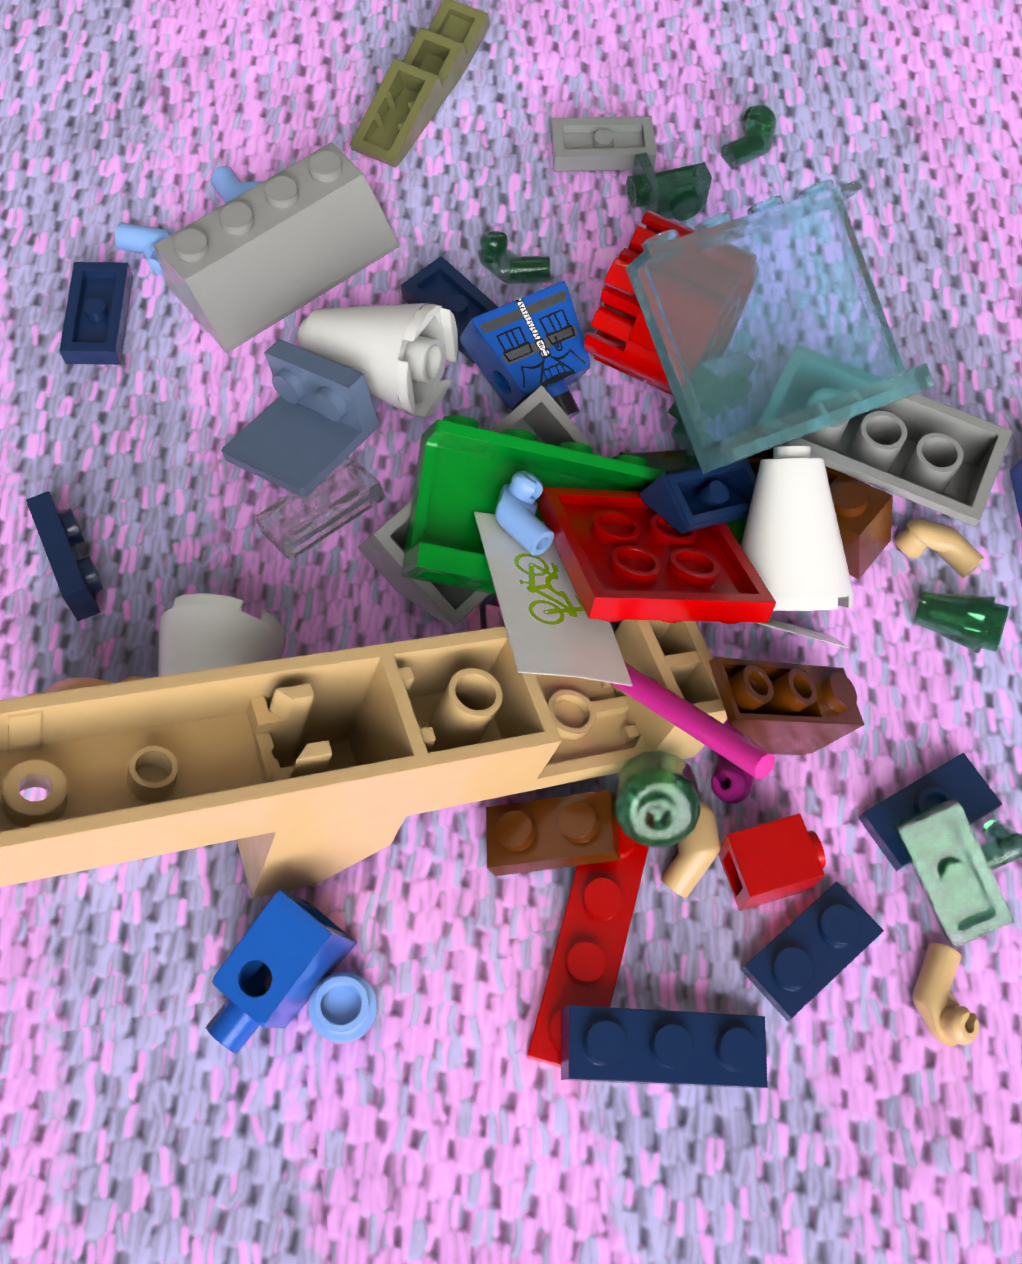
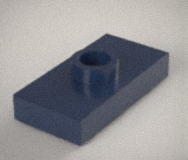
M961 753L865 811L859 817V820L897 872L992 813L1002 803L967 756Z

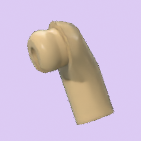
M915 518L905 523L907 528L895 538L897 547L909 558H919L929 547L963 579L985 560V557L954 528L922 518Z
M697 801L686 803L678 810L675 817L678 854L660 878L666 886L684 898L689 896L721 850L718 824L714 811L707 804Z

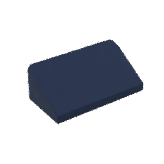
M747 457L661 475L645 488L639 496L648 507L683 534L747 518L757 477Z

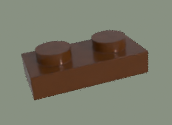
M610 789L486 807L487 869L494 876L620 860L617 800Z

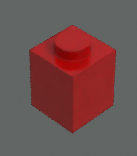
M800 813L727 834L721 843V850L718 854L739 911L809 891L825 876L822 868L826 865V858L822 843L813 830L807 831Z

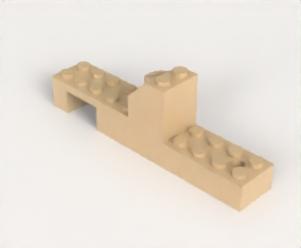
M623 620L614 635L624 662L718 721L724 723L728 719L709 663L713 657L696 621L667 623L660 620ZM505 626L0 700V887L237 840L253 899L275 894L279 889L289 891L316 885L391 845L406 816L693 758L705 745L609 682L579 677L519 673ZM32 787H40L50 791L49 795L40 801H29L20 794L22 790Z

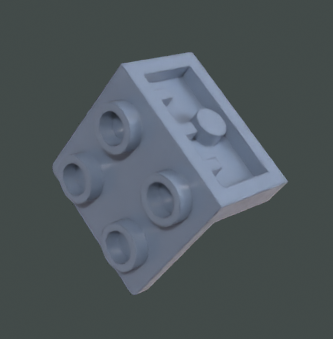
M279 339L264 353L273 375L272 384L280 396L228 442L221 451L226 461L300 497H306L380 425L364 373Z

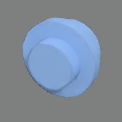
M349 972L334 973L324 978L314 988L309 1000V1017L316 1031L325 1039L336 1043L355 1041L367 1033L375 1021L377 1014L375 993L370 984L359 975Z

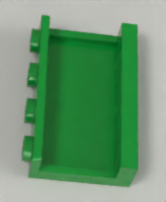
M445 416L442 420H436L421 436L401 577L496 595L474 512L495 514L503 485L510 484L513 475L517 471H527L536 476L542 482L543 487L642 492L657 478L666 474V471L647 467L648 461L638 456L617 455L613 458L594 455L593 449L582 443L563 442L555 446L536 441L537 436L529 431L505 429L498 433L479 428V423L469 417ZM536 509L535 516L540 521H543L538 509Z

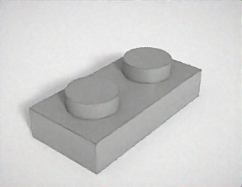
M652 116L552 118L551 144L554 172L654 170L656 147Z

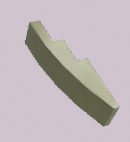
M443 0L429 29L419 28L403 61L394 58L350 143L353 151L395 168L399 165L470 64L490 27L488 13L454 0Z

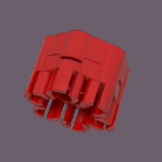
M648 210L642 217L641 222L646 225V229L639 225L637 226L630 240L629 247L624 248L620 252L619 257L614 259L604 281L632 294L633 297L608 285L604 286L600 302L604 304L598 308L590 326L597 328L598 331L596 334L591 332L586 334L584 350L592 353L595 356V360L642 382L646 379L648 385L692 405L695 401L693 395L697 385L700 387L704 386L732 337L757 274L754 263L755 257L707 235L702 239V233Z

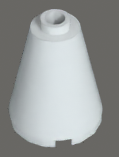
M435 303L315 309L301 323L298 331V344L300 348L364 373L370 395L409 415L428 417L438 409L452 381L449 379L440 381L445 371L446 361L456 362L458 329L454 314Z
M811 446L773 447V459H763L760 461L741 548L775 599L776 604L773 611L837 610L838 606L853 608L854 592L824 459L811 458Z
M210 593L181 595L174 599L171 609L168 610L165 606L159 621L158 677L280 659L286 643L285 628L273 615L265 610H262L260 619L241 612L244 601L231 596Z

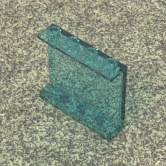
M832 179L825 180L804 189L798 194L799 199L785 204L782 196H774L750 207L747 210V216L732 220L730 212L721 213L702 221L695 226L696 232L679 237L676 229L664 231L645 240L642 243L644 251L626 267L703 474L935 386L927 363L905 371L845 208L844 201L862 189L860 180L838 187L834 186Z

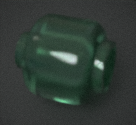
M661 750L643 752L629 759L619 771L614 785L615 816L623 832L637 844L651 848L670 847L686 839L695 829L701 813L698 782L689 764L677 755Z

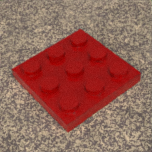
M543 487L537 509L544 524L554 532V546L588 619H601L609 622L620 620H660L667 623L711 621L724 624L769 622L776 601L726 523L681 534L641 500L639 496L641 492Z

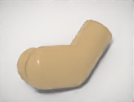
M930 943L913 989V1002L933 1038L950 1047L958 1044H970L979 1033L978 1018L967 1007L960 1006L951 991L962 956L957 950L947 945Z

